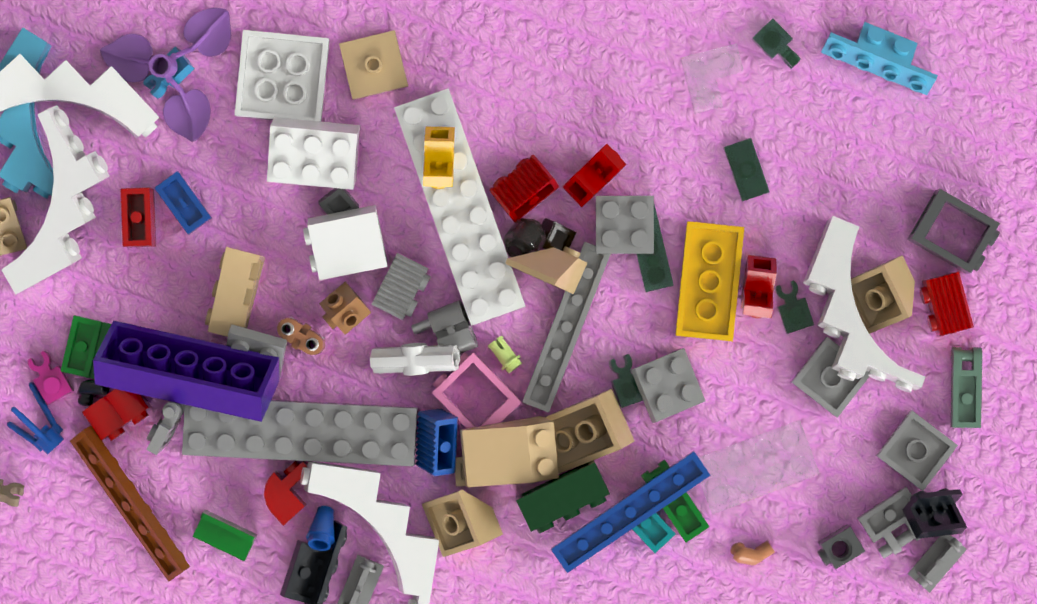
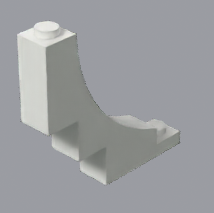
M21 54L0 71V112L27 103L58 101L82 105L99 111L125 127L135 138L141 134L146 138L158 127L155 121L159 116L112 66L91 85L83 79L67 60L45 79Z
M308 461L307 468L303 467L300 479V484L304 485V490L308 493L334 499L350 507L363 517L376 531L388 550L397 575L399 590L403 594L413 595V599H409L408 604H429L439 540L431 536L406 533L410 511L408 505L377 500L381 473L374 470Z

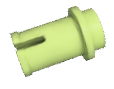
M500 336L487 347L491 349L503 365L501 369L506 370L509 374L522 364L519 360L521 357L520 355L516 356L503 339L504 337Z

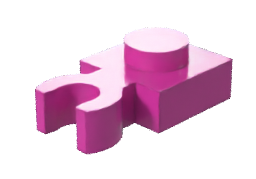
M42 351L41 355L44 358V363L38 366L33 358H30L28 365L33 371L39 373L40 376L33 381L46 404L50 405L71 393L74 389L64 372H61V367L57 366L52 369L50 366L51 356L48 352Z

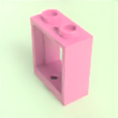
M474 352L470 356L464 353L460 357L458 370L449 376L444 372L432 384L436 388L432 394L455 417H458V420L466 429L476 426L442 392L472 363L508 398L480 426L501 423L521 403V400Z

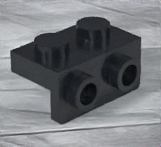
M945 488L937 492L928 493L920 491L911 496L910 501L902 510L916 539L963 533L967 526L955 504L963 495L960 489L949 490Z

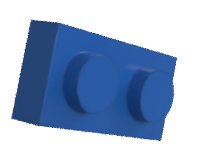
M179 171L155 187L157 193L188 235L212 219Z

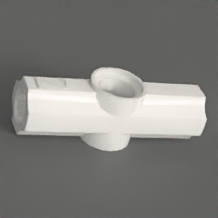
M409 343L401 345V347L373 348L370 356V367L374 373L403 372V375L407 376L423 375L432 371H456L459 369L460 352L457 345L451 344L427 346L426 343Z

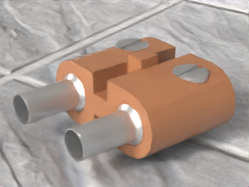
M292 317L285 318L278 323L277 332L279 336L291 343V347L298 350L299 348L309 355H317L325 348L324 337L312 330V326L307 323L302 324ZM286 326L291 329L289 333L286 332ZM310 342L315 344L316 346L314 348H311Z

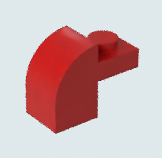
M606 144L562 187L583 207L627 164L616 151Z
M748 255L741 296L743 315L753 318H772L773 291L777 275L776 258Z
M294 461L283 471L286 474L284 479L277 471L273 472L265 485L264 497L266 505L283 526L307 505L292 489L301 479L303 467L307 468V461H303L301 464Z

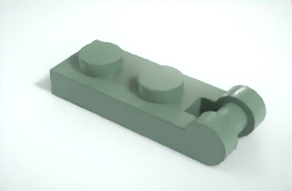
M952 347L950 427L981 428L982 348L972 347L971 350H962L961 347ZM962 361H970L972 363V370H962Z

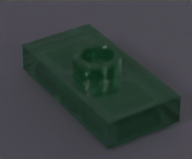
M751 138L723 148L742 202L770 192Z

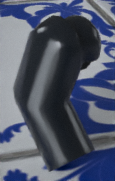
M85 380L80 384L77 395H79L78 404L91 406L94 402L93 397H96V394L107 395L110 388L96 385L95 380Z

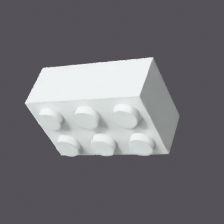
M274 117L270 125L267 182L353 190L357 176L360 125Z

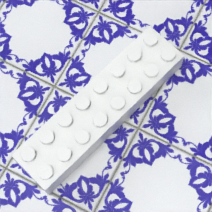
M449 88L394 107L471 326L526 307L513 269L505 264L508 255ZM426 126L455 127L453 187L435 189L423 186Z

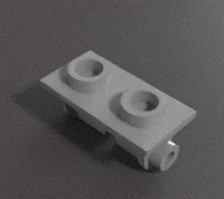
M951 535L939 536L909 571L908 575L930 593L967 549Z
M357 555L337 604H369L384 565Z

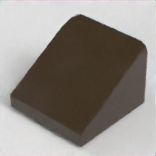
M545 218L533 243L543 249L554 247L563 251L565 246L570 248L577 232Z

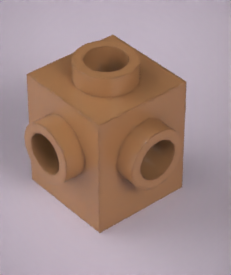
M346 282L319 303L326 312L322 317L332 329L338 327L345 335L371 314L365 303Z

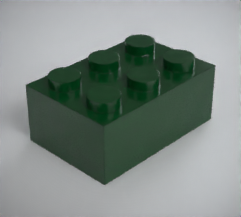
M593 460L559 475V478L551 479L516 496V502L530 531L532 532L537 529L538 533H542L554 527L553 521L561 517L567 521L579 515V509L588 504L591 508H594L606 502L605 496L610 493Z

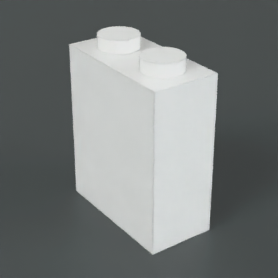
M376 205L308 218V227L303 228L306 245L312 244L314 255L309 256L312 272H318L319 280L387 267V256Z

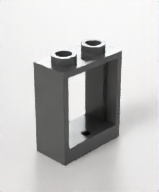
M937 189L907 240L962 272L969 274L973 270L978 271L983 264L985 256L982 254L987 245L992 246L1000 234L997 228L1000 223L942 189ZM945 203L987 226L967 262L925 238Z

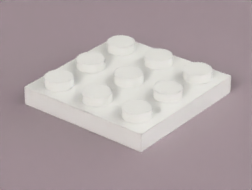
M243 30L234 116L273 120L274 117L321 122L330 39Z

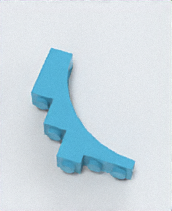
M22 28L0 62V71L21 54L40 74L42 65L52 45ZM35 102L4 110L0 117V143L10 149L13 145L16 147L0 171V177L4 179L2 185L17 193L19 189L28 192L32 184H34L33 191L48 199L50 195L52 196L53 168L43 151L37 133L34 110Z

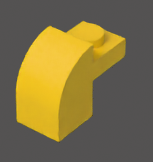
M425 127L423 186L435 189L453 187L455 127Z

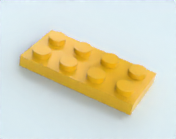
M687 221L675 336L733 342L745 227Z

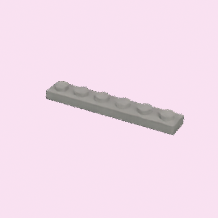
M584 242L579 259L587 262L585 270L574 294L565 291L522 401V403L548 413L610 257V254H596V246Z

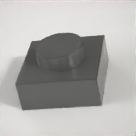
M334 188L319 200V205L327 214L359 208V204L346 189Z

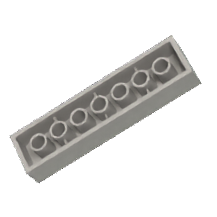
M271 400L262 422L185 405L182 455L414 466L418 407Z

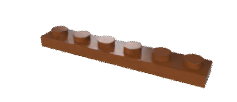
M90 425L71 439L70 443L168 582L188 569L190 565L185 560L183 553L175 546L166 529L161 526L152 513L150 506L142 499L133 482L128 479L116 458L111 455L92 426Z

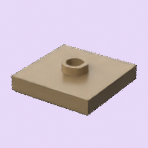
M395 30L339 43L352 100L408 87Z

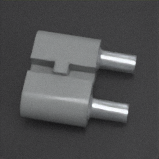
M460 300L428 312V319L411 325L415 335L432 328L436 334L438 345H457L460 354L478 347L476 336L472 327H470L467 313Z

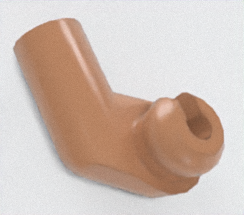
M765 541L755 549L747 548L743 543L738 542L730 550L731 554L734 555L733 559L737 563L752 566L757 565L775 553L768 541Z

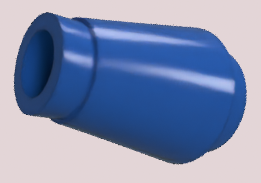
M320 506L317 508V512L306 535L309 547L314 550H329L335 542L334 510L331 507Z

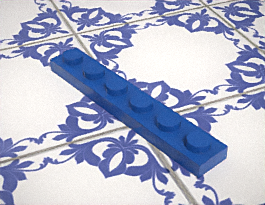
M692 451L560 541L551 550L568 573L711 475L696 453Z

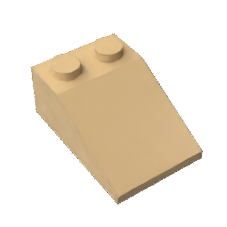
M612 389L544 417L554 421L558 474L618 451L634 442V438Z
M537 416L460 430L466 487L533 483L559 478L554 421Z

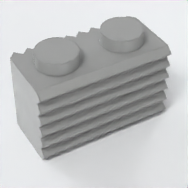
M397 253L371 305L401 320H404L406 315L411 317L418 304L414 300L418 290L424 292L431 278L427 274L429 269Z

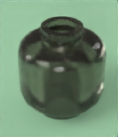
M527 218L516 220L504 236V245L510 257L540 251L546 241V234L542 225L534 219Z

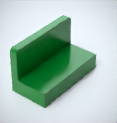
M208 510L203 511L200 516L201 520L192 537L245 561L258 534Z

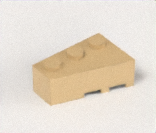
M226 247L219 265V269H221L219 281L216 280L212 292V297H215L213 309H208L205 319V325L209 326L208 332L228 337L232 324L243 328L248 327L265 261L264 256Z

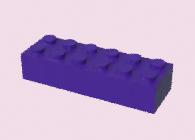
M114 320L93 359L96 385L262 422L279 383V357L249 350L232 349L231 346Z

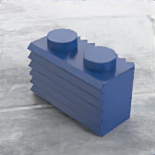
M443 409L419 411L417 413L419 416L417 421L419 423L416 430L418 432L416 436L418 438L416 441L418 445L416 446L417 457L415 459L417 462L415 465L433 476L455 473L458 417Z

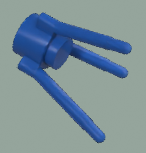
M30 382L29 387L49 421L51 428L45 425L40 430L16 407H12L11 411L35 435L34 437L12 422H8L7 426L32 443L40 452L43 450L48 455L64 440L60 435L63 429L55 421L35 384Z

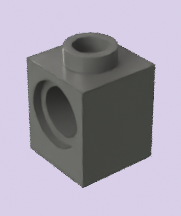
M849 525L843 526L818 542L821 549L817 552L826 566L831 564L835 569L865 552ZM836 541H844L846 544V550L840 556H835L832 553V546Z

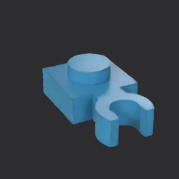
M175 46L167 55L170 56L172 53H177L181 50ZM185 55L176 59L178 69L173 79L178 84L195 69ZM153 74L149 75L143 82L146 87L152 89L150 93L157 99L165 94L168 85L172 86L170 83H167L166 78L156 77Z

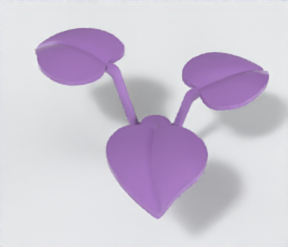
M209 8L194 14L187 21L183 32L185 39L193 43V45L177 53H172L170 56L156 54L152 57L153 49L150 42L138 34L121 36L100 49L107 66H112L127 82L145 80L149 70L156 77L166 78L167 83H170L180 95H174L166 101L163 109L164 120L170 129L191 142L199 139L206 130L210 120L211 108L208 98L202 91L192 89L185 93L183 88L173 79L178 69L176 59L195 51L197 48L201 54L209 57L220 55L227 49L231 40V25L229 12L223 8Z

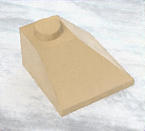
M565 246L563 251L553 247L507 258L505 264L574 294L587 262L579 259L580 252Z
M903 255L851 278L855 305L869 334L912 316L915 280Z
M464 490L422 504L433 534L439 540V549L443 557L480 546L503 535L493 508Z

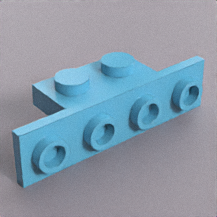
M864 22L857 42L831 32L821 53L833 59L843 61L860 70L868 71L887 81L895 82L925 95L929 93L938 76L911 65L918 43L867 22Z

